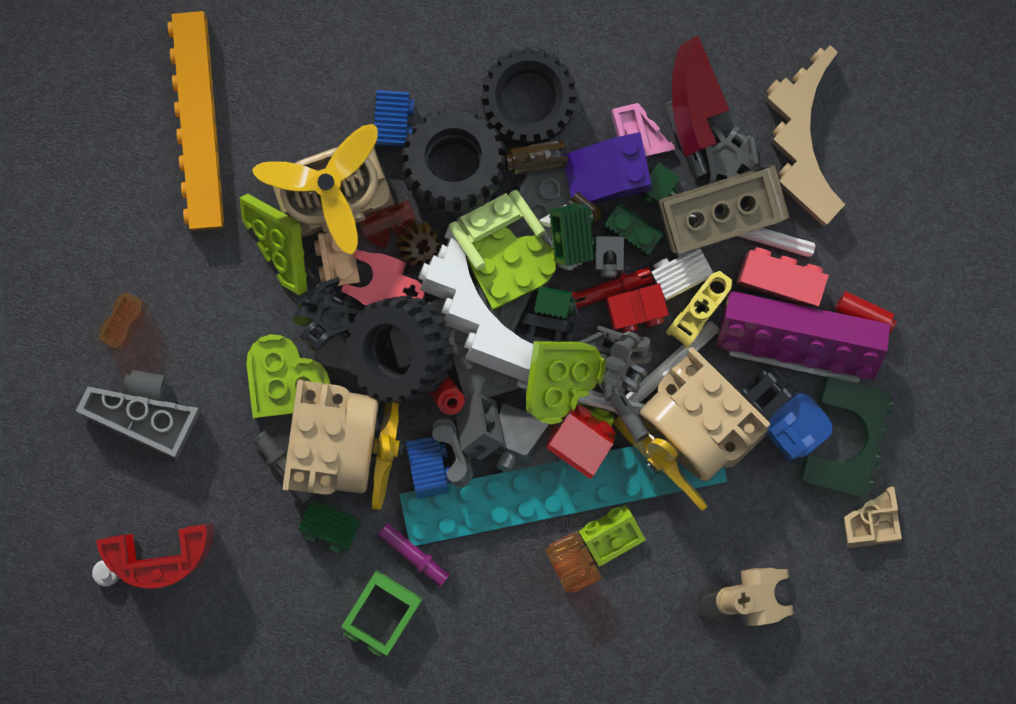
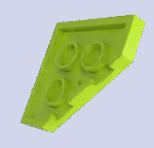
M249 194L240 197L242 221L248 230L252 228L255 235L259 238L260 241L256 244L267 262L273 261L274 266L280 273L276 277L281 285L298 295L306 292L307 274L304 265L300 222Z

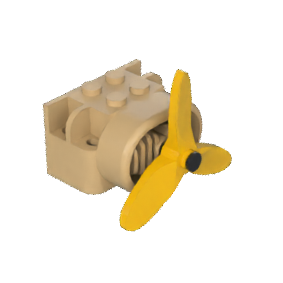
M372 124L357 129L339 147L302 159L296 163L263 162L253 168L254 175L260 181L273 187L281 212L300 222L302 238L320 231L325 232V234L331 233L340 249L350 255L355 253L358 246L356 224L366 220L365 215L395 205L374 148L378 138V130Z
M693 347L688 350L687 356L661 380L657 394L639 410L641 421L655 438L649 434L643 441L635 443L634 438L620 417L617 416L613 420L620 433L647 458V461L644 462L645 466L653 474H657V471L659 472L660 470L665 473L702 511L708 506L684 477L677 465V460L698 479L708 481L722 467H733L740 462L766 436L770 427V423Z
M298 380L282 490H296L318 494H331L335 490L362 494L367 489L371 454L373 451V454H377L374 472L372 508L381 510L393 457L399 455L401 458L404 441H401L399 444V441L396 440L399 403H386L379 438L373 440L379 403L378 398H373L370 395L350 393L345 387Z

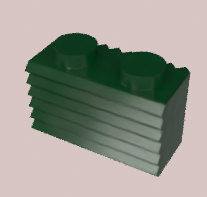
M575 203L549 209L554 261L570 266L594 260L593 251L596 250V241L591 232L594 217L589 206Z
M619 203L604 225V230L608 229L609 233L613 232V236L624 237L627 245L631 244V248L635 247V250H639L640 254L644 253V256H649L664 234Z
M539 286L534 314L564 320L567 316L572 317L575 299H570L571 292Z
M312 499L298 530L303 532V538L317 543L318 539L328 542L327 548L342 553L343 549L349 551L362 520Z

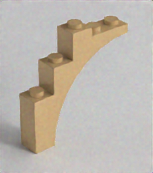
M831 45L825 51L820 48L811 57L810 60L813 64L807 71L803 67L792 78L795 82L794 85L787 78L781 83L776 80L767 89L766 92L769 96L765 100L788 122L785 124L782 121L772 132L775 138L771 141L778 150L794 163L792 166L787 163L777 174L781 178L779 180L781 188L823 227L845 206L842 200L830 188L819 169L813 152L810 133L811 107L816 88L825 69L838 53Z

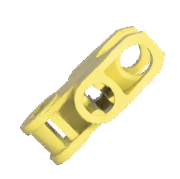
M721 271L711 274L685 310L671 324L666 334L675 337L684 344L683 347L688 349L702 331L703 326L728 295L732 286V280ZM713 282L722 283L724 292L720 294L712 292L710 284ZM704 305L705 312L698 313L696 310L697 306ZM680 325L681 327H683L686 331H688V332H689L690 334H692V335L689 336L687 333H685L683 330H681V329H680L679 327H677V326Z

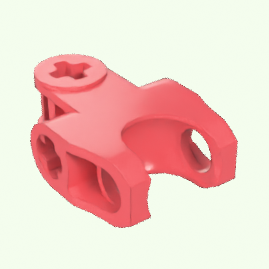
M355 251L354 257L371 266L373 279L370 284L362 288L343 284L341 292L354 297L367 306L370 303L378 302V300L407 296L405 290H411L412 286H415V291L418 293L417 297L425 300L426 292L420 290L422 284L415 279L403 276L406 262L382 253Z

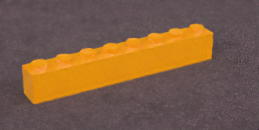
M204 11L171 14L172 22H168L169 38L174 39V48L170 49V59L172 65L176 64V75H172L173 90L178 91L179 102L174 103L175 116L180 118L181 128L177 129L178 145L183 147V155H179V167L181 172L185 171V182H181L182 197L187 198L188 209L183 210L184 223L189 225V229L192 231L225 228L207 15Z

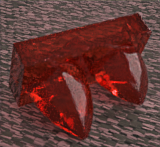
M407 199L366 217V220L359 222L365 238L368 237L375 245L385 248L389 240V227L392 226L397 234H404L403 225L411 228L415 215Z

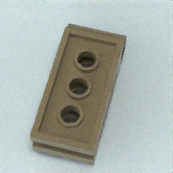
M775 165L758 168L657 200L671 251L673 253L676 252V254L776 224L789 218ZM744 196H746L748 199V206L744 210H742L740 207V201ZM721 204L723 213L719 218H716L714 214L715 208ZM695 212L698 220L695 225L691 226L689 224V216Z

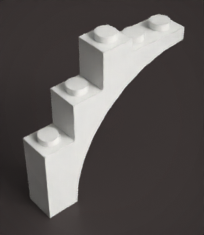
M447 228L444 238L449 239L447 245H442L438 256H433L429 265L424 263L419 275V279L423 280L420 290L445 299L446 301L441 312L446 314L444 318L446 323L444 325L469 334L464 348L468 349L465 359L527 382L533 344L521 339L506 328L488 310L478 295L469 275L465 252L449 228Z

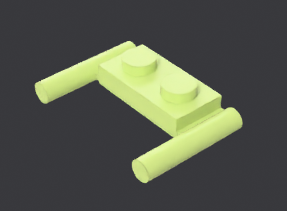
M518 190L512 191L509 195L505 193L460 217V221H455L448 226L477 270L482 269L486 263L472 243L504 228L521 217L525 219L537 238L542 237L546 233Z

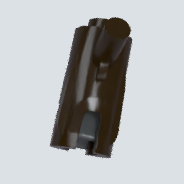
M561 140L509 149V154L505 155L506 169L511 171L513 175L566 168L568 157H560V152L566 146L564 141Z

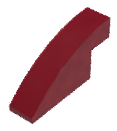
M699 36L679 46L673 68V114L685 157L699 153L716 144L708 121L730 110Z

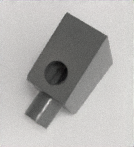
M503 403L499 414L503 444L494 452L500 455L496 467L510 473L515 462L524 465L531 464L550 437L552 427L551 424L537 420L528 412Z

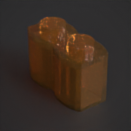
M122 293L114 303L112 316L107 318L102 324L99 331V339L116 349L125 347L133 335L134 325L139 323L145 315L147 302L131 293Z

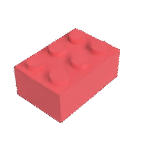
M758 247L753 249V251L750 250L745 253L736 285L810 308L819 306L829 276L822 273L823 268L811 264L802 267L796 265V259L787 256L777 259L771 257L772 252Z

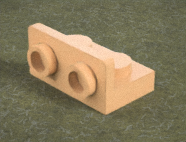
M318 233L319 240H314L316 255L322 256L323 266L319 267L321 283L337 277L340 280L338 286L360 283L357 260L354 254L350 255L341 250L331 233Z

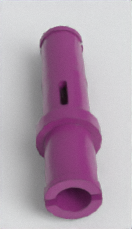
M389 523L377 535L413 564L419 574L421 572L425 574L439 588L450 576V573H447L432 560L433 557L430 554L426 555Z

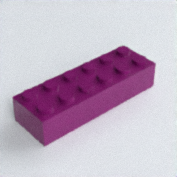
M729 291L719 323L716 347L724 348L727 351L748 353L755 357H767L777 359L780 362L801 364L808 368H820L830 370L833 373H844L861 379L875 380L888 350L890 324Z

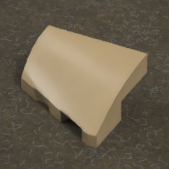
M889 487L886 489V492L873 500H869L863 507L844 517L847 548L901 542L902 537L894 487Z

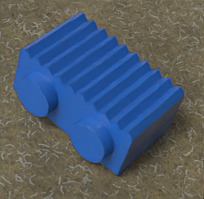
M377 90L374 125L378 130V138L375 147L405 148L404 141L408 134H412L413 127L408 126V115H414L415 100L410 99L409 92Z
M433 436L406 441L417 498L421 499L449 493L448 484L452 482L447 477L450 467L445 468L443 462L444 458H448L445 442L440 443Z

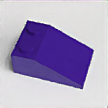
M641 132L614 137L563 155L568 157V165L565 169L571 198L578 191L594 204L653 191Z

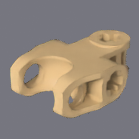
M754 568L741 571L742 585L725 587L718 592L716 597L718 609L721 613L727 615L746 614L748 626L775 623L794 613L793 605L781 606L776 601L774 595L776 584L780 580L789 577L788 569Z

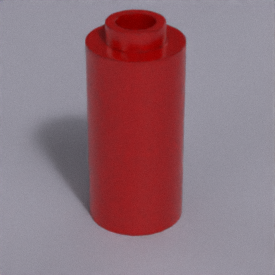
M847 291L843 292L834 310L835 313L888 323L890 324L889 335H891L897 322L893 319L894 313Z
M447 376L444 382L439 383V388L429 393V395L443 413L453 415L463 408L465 400L461 391L452 379Z

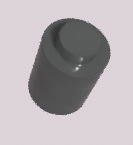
M133 369L131 374H126L123 389L127 390V395L161 401L166 377L165 375Z

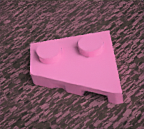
M639 103L611 110L617 137L641 132L646 157L675 150L673 143L668 142L659 131L660 128L647 117L645 110Z

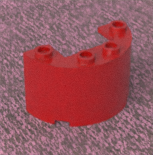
M214 523L178 529L181 555L137 560L134 534L105 537L96 540L99 554L107 568L124 582L141 588H161L188 577L202 565L213 543Z

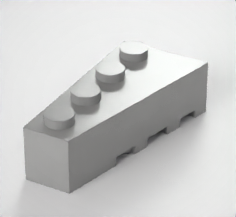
M87 387L76 409L79 415L175 460L178 459L200 414L199 408L162 402L140 396H131L93 387Z

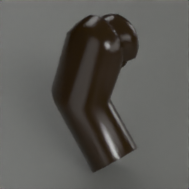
M577 191L569 202L589 206L594 217L593 224L598 223L602 216L601 210Z

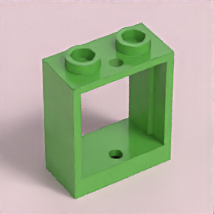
M376 570L341 626L345 629L344 635L355 642H358L359 639L369 644L367 649L378 656H381L382 653L387 656L423 598ZM375 585L410 606L386 645L351 624Z

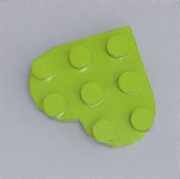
M506 226L472 243L486 263L482 269L477 270L466 255L468 265L492 311L538 290L539 286L543 287L550 281L556 269L554 251L541 237L537 238L536 235L516 238Z
M270 334L259 338L251 346L247 354L246 365L253 418L292 414L298 380L331 384L328 372L321 363L312 359L301 358L298 348L294 345L293 341L281 335Z
M534 341L526 392L527 412L543 423L556 424L562 422L561 418L565 417L570 409L574 411L578 398L590 395L589 391L594 389L597 383L601 384L603 381L606 364L605 359L601 357L597 348L583 342Z

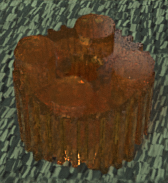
M578 531L549 544L550 548L545 550L567 593L570 591L575 593L602 578L595 564L591 567L589 566L594 562L587 547L580 548L585 544Z

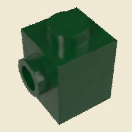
M658 162L650 174L653 191L642 193L641 199L653 207L655 204L658 205L657 200L676 195L678 190L674 187L681 177Z

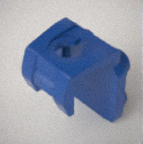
M800 393L791 397L769 418L770 427L766 436L773 441L782 452L785 460L790 463L796 457L807 456L823 443L832 433V423L812 397Z

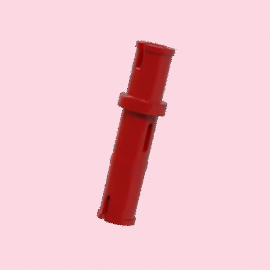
M649 267L627 275L624 272L619 274L620 277L575 293L573 292L572 295L575 300L585 297V299L575 302L577 309L607 299V297L631 292L633 289L654 283L652 276L641 279L642 276L651 274Z

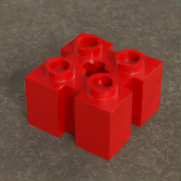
M660 283L607 297L605 300L613 330H620V333L623 334L624 332L638 330V324L646 323L647 328L664 323L663 318L669 315Z

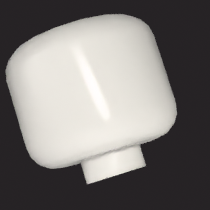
M103 560L97 562L92 570L94 581L103 587L111 586L119 580V577L107 568Z

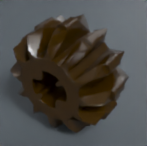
M413 221L411 228L403 225L405 233L397 234V238L401 242L395 244L396 249L400 251L399 257L402 260H407L410 266H415L417 263L420 267H423L426 259L431 262L432 255L434 253L438 254L440 251L436 247L442 243L441 239L437 237L439 232L426 221H423L421 224L418 221Z

